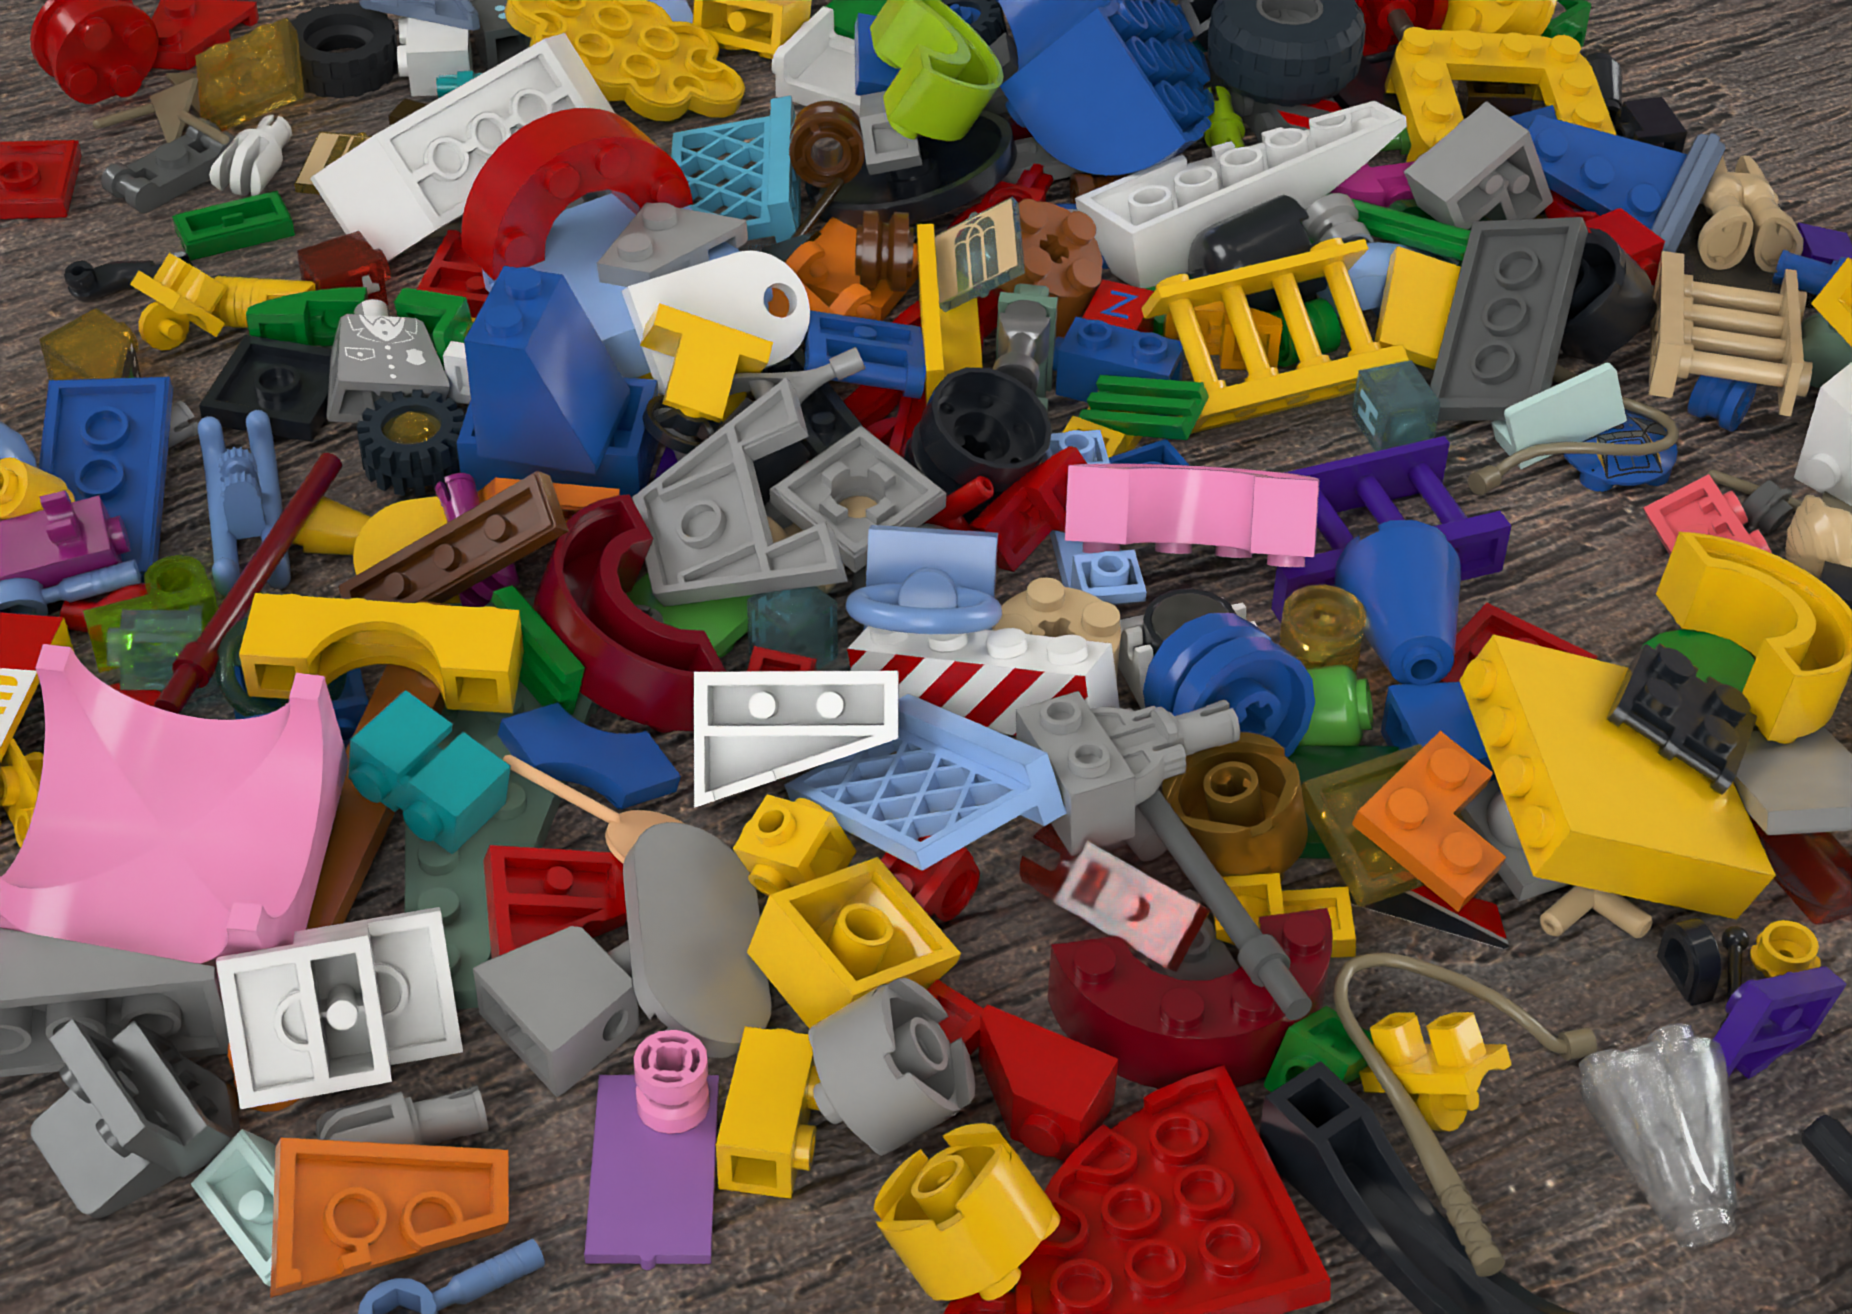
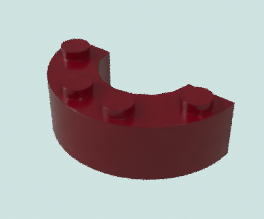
M629 494L613 496L591 503L579 510L568 520L566 524L569 532L557 538L537 589L533 608L585 667L579 690L581 694L614 714L647 725L658 732L694 731V672L727 671L705 631L679 629L656 621L637 608L625 594L632 591L654 539Z
M1328 908L1262 916L1258 920V928L1261 932L1272 935L1290 958L1289 971L1312 1001L1310 1011L1300 1019L1289 1020L1265 986L1255 985L1242 966L1234 973L1211 980H1179L1155 972L1135 958L1121 935L1051 944L1047 997L1050 1008L1060 1028L1068 1038L1118 1058L1117 1075L1129 1081L1160 1089L1190 1075L1225 1065L1236 1088L1255 1082L1267 1076L1288 1027L1322 1008L1333 943L1332 923Z

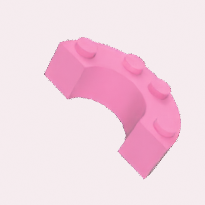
M1163 464L1068 466L1065 541L1083 542L1082 552L1120 551V544L1155 543L1156 552L1192 553V544L1215 545V555L1220 557L1251 558L1252 553L1267 554V565L1305 567V557L1315 556L1320 480L1310 476L1290 473Z

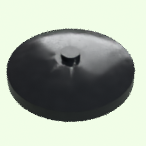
M983 110L962 139L943 141L921 135L919 138L923 164L921 166L869 175L866 159L864 158L863 165L858 174L844 184L819 219L827 223L833 216L839 221L857 229V224H862L863 210L878 211L883 223H888L894 212H909V224L959 208L996 186L1014 166L1017 158V148L1010 124L1001 116ZM840 143L837 144L836 146H834L833 148H831L829 151L838 148L841 144H840ZM805 181V188L812 209L828 188L817 187Z

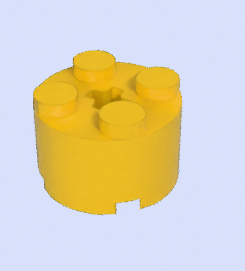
M976 1123L956 1128L942 1135L949 1147L930 1159L927 1158L922 1149L907 1158L884 1183L874 1203V1211L881 1219V1221L875 1222L883 1236L926 1294L936 1301L956 1300L979 1293L984 1300L989 1301L1004 1295L1016 1285L1020 1278L1021 1271L1018 1266L1028 1258L1042 1240L1055 1231L1060 1223V1215L1052 1206L1050 1199L996 1126L987 1123Z

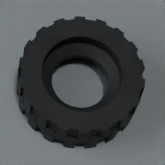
M334 3L324 7L318 6L312 8L311 11L302 12L297 15L293 22L290 21L287 24V30L283 31V43L289 77L291 76V82L295 86L298 85L306 93H313L318 97L324 98L326 96L335 97V99L348 96L358 97L364 95V93L381 89V86L385 83H390L393 80V75L399 71L395 25L392 19L389 20L384 12L364 9L357 3ZM354 48V50L346 52H328L335 49Z

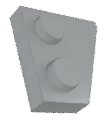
M646 202L597 262L599 282L628 287L709 261V249L723 242H728L735 248L747 242L746 220L677 208L668 203Z

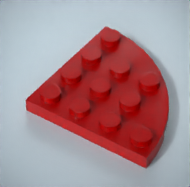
M1225 1065L1185 1077L1143 1097V1109L1125 1118L1112 1129L1104 1124L1101 1125L1070 1154L1044 1190L1052 1206L1060 1215V1223L1055 1231L1042 1240L1028 1258L1021 1263V1275L1018 1285H1016L1015 1294L1017 1314H1283L1330 1301L1331 1280Z

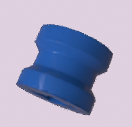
M1700 375L1689 398L1687 412L1698 418L1708 415L1717 419L1719 427L1733 432L1745 417L1754 398L1757 384Z

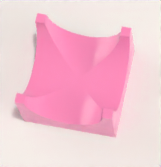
M43 644L35 667L42 689L45 715V743L41 781L34 813L24 842L10 868L0 877V928L214 966L217 977V957L293 944L294 933L306 930L349 764L325 677L296 673L289 696L290 701L282 708L267 715L238 720L204 719L165 711L132 699L108 686L93 675L79 661L71 647Z

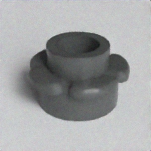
M1768 480L1759 486L1742 504L1748 518V523L1746 524L1749 526L1746 531L1751 533L1761 528L1769 535L1779 528L1794 510L1787 503L1791 498L1792 491L1789 488L1782 490L1772 480Z

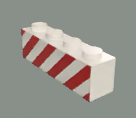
M868 626L847 648L851 671H899V698L910 694L1005 735L1016 736V709L1079 691L1090 709L1097 707L1120 708L1112 643L1086 641L1078 635L1048 637L1025 634L1022 630L1015 628H1005L997 631L983 630L964 634H915Z

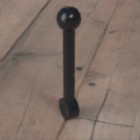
M1730 926L1722 934L1723 946L1728 950L1727 1002L1732 994L1742 985V951L1748 947L1750 942L1748 932L1739 926Z

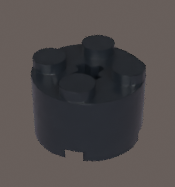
M1589 228L1592 233L1587 234L1560 350L1570 357L1583 359L1588 364L1595 365L1607 360L1611 353L1627 344L1642 326L1648 324L1655 316L1657 303L1653 299L1651 281L1646 272L1609 234L1600 229Z

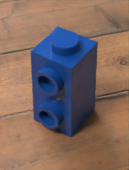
M1075 317L1065 338L1058 336L1055 340L1053 371H1057L1055 395L1087 402L1091 392L1099 391L1096 382L1100 375L1182 381L1184 350L1181 342L1165 338L1156 333H1144L1110 325L1100 320Z

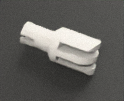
M268 115L260 121L256 129H246L239 132L211 166L209 173L211 183L221 191L230 183L231 191L234 194L247 196L251 191L252 196L259 195L281 167L283 160L281 149L290 141L292 136L289 123L283 117L278 116L277 120L270 126L274 121V115Z

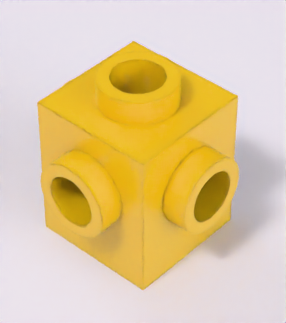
M768 794L752 819L744 826L740 838L733 847L734 852L750 872L748 876L749 882L767 896L847 868L857 852L832 812L826 811L820 805L805 798H797L793 802Z

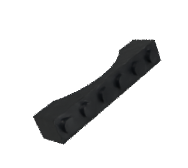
M1319 1061L1265 1096L1259 1136L1276 1170L1422 1314H1580L1566 1310L1533 1294L1501 1271L1487 1277L1478 1276L1465 1252V1246L1460 1243L1457 1237L1456 1230L1438 1212L1413 1180L1388 1141L1373 1110L1324 1063Z

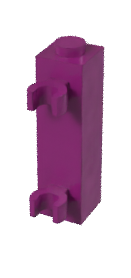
M66 490L39 497L44 510L0 521V581L11 578H29L38 581L43 585V588L58 585L64 578L122 563L121 554L131 551L127 531L121 516L111 518L100 496L71 503Z

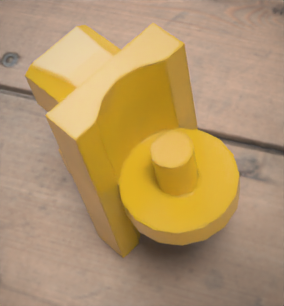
M171 253L168 254L154 278L138 271L130 284L156 300L142 311L138 321V330L141 338L155 349L164 351L172 350L179 346L186 339L189 331V321L215 337L218 336L225 322L213 316L212 312L228 287Z
M1415 1012L1389 1014L1370 1027L1374 1048L1402 1083L1432 1130L1450 1132L1458 1129L1464 1122L1467 1111H1474L1478 1108L1480 1099L1477 1090L1484 1075L1489 1070H1505L1512 1065L1506 1044H1484L1474 1012H1453L1432 1021L1426 1026L1431 1044L1424 1043ZM1369 1066L1359 1072L1364 1092L1386 1093Z

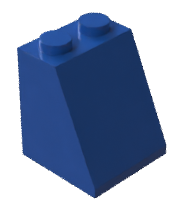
M504 266L464 339L478 457L596 475L631 399L630 389L564 275L537 271L529 267L515 268Z

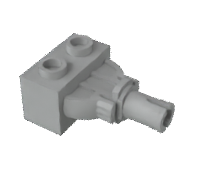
M1079 691L1016 709L1017 740L1048 754L1067 813L1051 822L1071 856L1135 837V805L1150 798L1158 790L1162 780L1185 773L1186 756L1215 746L1234 743L1240 738V726L1237 715L1233 708L1229 709V703L1226 700H1220L1206 707L1174 716L1161 706L1157 708L1151 706L1134 712L1115 707L1090 709Z

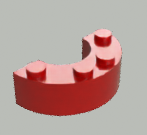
M595 108L561 110L538 118L519 129L505 140L486 161L471 187L465 204L461 228L462 249L493 280H496L504 266L515 268L530 267L545 261L546 239L554 221L570 203L587 193L611 190L612 194L636 215L646 202L668 203L677 208L693 204L692 194L688 181L675 160L625 118L613 112Z

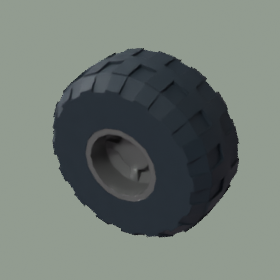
M1218 0L1213 5L1209 24L1208 59L1212 64V69L1225 85H1229L1233 92L1242 97L1246 96L1254 99L1255 102L1263 104L1271 103L1289 107L1301 104H1316L1320 100L1330 99L1337 95L1358 74L1365 42L1366 24H1364V14L1355 0Z

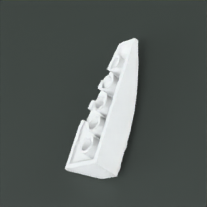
M1376 101L1367 102L1309 119L1310 129L1307 130L1296 128L1283 129L1279 127L1262 132V143L1235 148L1232 141L1211 147L1213 157L1188 164L1184 155L1171 158L1156 166L1138 171L1076 197V207L1078 211L1087 214L1096 225V235L1094 238L1098 242L1100 252L1112 274L1130 286L1146 289L1156 286L1160 281L1168 277L1189 272L1188 257L1193 240L1198 233L1215 223L1283 194L1294 198L1304 209H1307L1312 203L1326 196L1363 167L1406 128V116Z

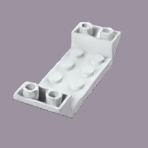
M563 33L539 41L378 132L313 175L310 180L369 271L373 272L414 248L429 235L463 216L468 194L486 161L505 140L525 125L545 115L572 108H595L615 112L570 40Z

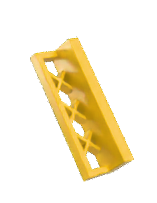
M917 224L918 285L926 367L925 396L927 404L934 389L947 374L966 367L983 368L976 286L968 289L969 279L956 268L958 293L963 290L966 291L941 303L939 302L934 224Z

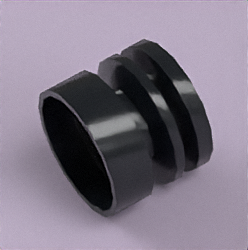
M966 367L947 374L934 389L922 412L921 420L914 427L911 437L902 450L901 457L945 491L946 496L978 476L988 478L994 488L993 496L962 515L971 524L997 497L1039 465L1050 446L1052 426L1044 405L1030 388L1016 378L991 368Z

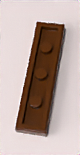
M540 471L534 472L338 586L342 599L362 598L371 601L417 603L418 600L444 603L564 535L569 530L550 475Z

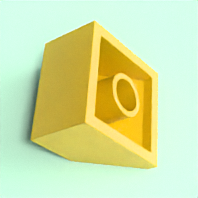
M878 857L770 894L747 950L748 955L809 1029L880 985L889 984L897 978H908L927 989L957 964L962 954Z

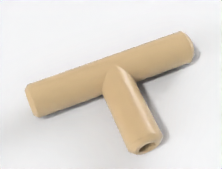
M1580 886L1573 887L1540 916L1543 930L1555 937L1563 934L1591 909L1636 939L1645 936L1653 923L1651 915L1623 896Z

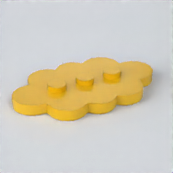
M507 0L504 11L506 20L514 29L531 38L529 47L545 38L565 33L607 101L624 100L633 111L655 121L678 119L688 109L707 117L723 118L733 115L740 108L745 91L743 79L734 69L717 61L719 53L717 40L699 25L689 22L672 21L668 13L653 2L647 0Z

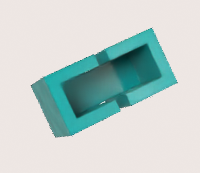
M405 690L350 739L348 778L352 781L358 792L369 801L374 803L381 802L394 812L399 808L402 809L405 823L416 836L425 841L436 842L453 855L506 804L511 766L464 732L442 750L437 745L452 732L453 724Z

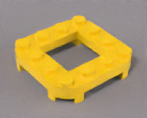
M1410 27L1404 31L1402 40L1397 45L1385 81L1386 93H1396L1402 115L1406 116V128L1411 142L1406 162L1416 161L1418 157L1430 150L1464 119L1452 80L1530 84L1533 100L1544 101L1546 107L1553 105L1558 120L1613 135L1617 134L1594 71L1585 57L1580 54V43L1566 35H1557L1551 39L1515 32L1500 34L1473 32L1470 30H1425L1419 27Z

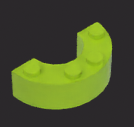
M887 0L870 26L873 47L877 56L886 64L900 69L883 95L887 120L891 127L908 139H916L918 135L937 140L956 141L966 136L1003 82L1001 65L981 36L940 0Z

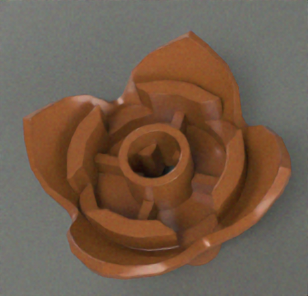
M1024 199L1019 204H1012L1017 265L998 274L995 229L990 228L984 233L988 279L984 281L981 237L977 235L969 241L972 283L978 284V286L984 289L1001 288L1008 293H1014L1015 285L1019 283L1046 286L1049 288V297H1058L1056 338L1058 336L1064 338L1075 317H1080L1082 311H1086L1101 283L1103 259L1098 242L1094 238L1096 235V225L1090 216L1081 211L1070 212L1051 202ZM992 219L978 224L983 232L987 228L995 226ZM974 227L969 238L980 233V231ZM967 234L964 236L962 241H966ZM960 243L955 249L956 268L969 279L966 243Z

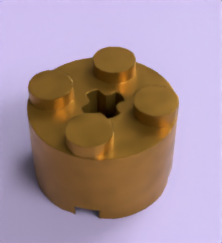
M1240 732V738L1237 742L1215 746L1186 756V772L1163 780V796L1219 874L1223 877L1280 873V881L1282 882L1284 872L1302 854L1308 837L1300 776L1295 762L1293 764L1285 756L1284 748L1275 740L1249 732Z

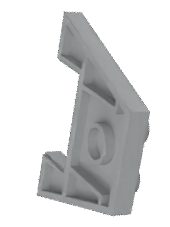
M787 377L632 497L634 504L654 538L645 561L652 593L664 607L848 582L835 532L826 521L773 543L753 461L809 437L797 391Z

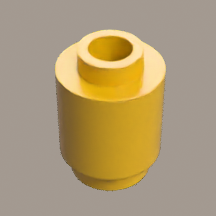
M8 457L0 460L1 521L44 510L39 497L66 490L71 503L75 502L73 493L67 488V485L61 478L16 458Z

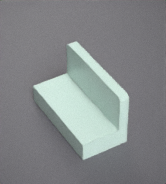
M1604 363L1506 408L1504 411L1506 420H1495L1491 423L1496 441L1509 456L1537 444L1585 441L1627 421L1617 370L1610 363ZM1552 455L1538 456L1518 464L1520 469H1523Z

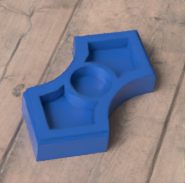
M558 702L501 719L497 735L512 756L556 780L577 783L595 790L618 810L677 791L681 775L647 731L620 734L598 730L575 719Z

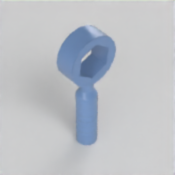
M133 559L118 563L117 565L64 578L58 585L43 588V585L38 581L29 578L1 580L0 612L47 616V604L60 600L74 602L96 596L97 594L111 592L128 585L140 584V572L136 561Z
M532 1238L484 1261V1263H480L453 1276L447 1286L433 1293L424 1284L413 1279L394 1278L381 1282L367 1292L360 1302L358 1314H386L398 1306L421 1314H438V1311L454 1303L468 1304L495 1289L503 1287L505 1284H509L524 1275L545 1266V1261L538 1244Z

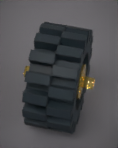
M412 390V397L404 398L402 391L392 393L393 402L390 403L381 397L374 401L375 410L366 408L362 413L363 421L358 420L357 424L363 470H365L366 477L370 482L376 480L377 488L386 491L393 485L394 494L405 496L407 488H414L415 496L426 495L425 486L432 485L435 489L439 481L445 483V477L460 473L456 442L465 415L462 408L457 409V402L451 398L443 402L442 394L432 391L429 398H424L423 390Z

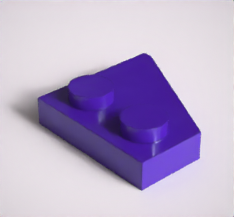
M1826 966L1794 973L1787 972L1780 976L1760 980L1752 979L1745 982L1729 998L1725 1007V1011L1729 1016L1682 1086V1089L1702 1107L1709 1106L1718 1100L1721 1088L1734 1068L1740 1071L1747 1079H1750L1767 1068L1781 1055L1790 1053L1811 1039L1847 983Z

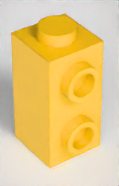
M744 1027L716 1141L718 1189L792 1199L798 1169L810 1171L815 1152L816 1126L808 1125L811 1110L820 1111L816 1104L813 1090L815 1085L821 1081L816 1070L813 1048L808 1034L795 1033L788 1029L769 1030Z

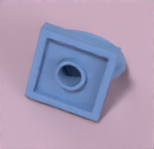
M871 525L868 530L866 586L855 590L848 596L846 610L849 616L863 624L864 630L868 626L915 634H964L992 630V627L1002 617V606L995 599L998 533Z

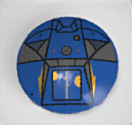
M1625 409L1626 422L1582 442L1644 444L1661 440L1667 435V430L1656 421ZM1675 443L1667 450L1642 456L1563 455L1580 472L1579 480L1583 486L1590 490L1603 492L1610 490L1614 485H1664L1669 481L1672 468L1677 459V445Z

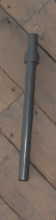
M1158 789L1150 798L1138 804L1137 807L1239 949L1238 962L1252 982L1260 987L1265 986L1289 1020H1297L1304 1017L1310 1011L1312 1001L1289 971L1290 958L1272 935L1261 932Z

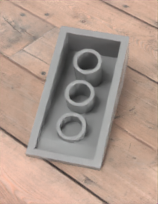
M0 928V1077L59 1071L66 1064L49 1039L71 1019L110 1040L135 1020L170 1040L180 1055L185 1058L228 1053L229 1037L220 984L214 966Z

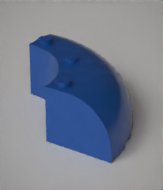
M995 0L1000 3L1010 25L1018 54V72L1000 85L1008 99L1005 103L1006 109L1013 120L1021 127H1026L1034 139L1049 154L1067 166L1097 175H1123L1138 172L1174 158L1204 136L1203 133L1210 128L1212 123L1207 117L1214 112V95L1208 89L1204 90L1203 85L1211 80L1209 68L1204 53L1189 41L1194 34L1180 4L1176 6L1171 0Z

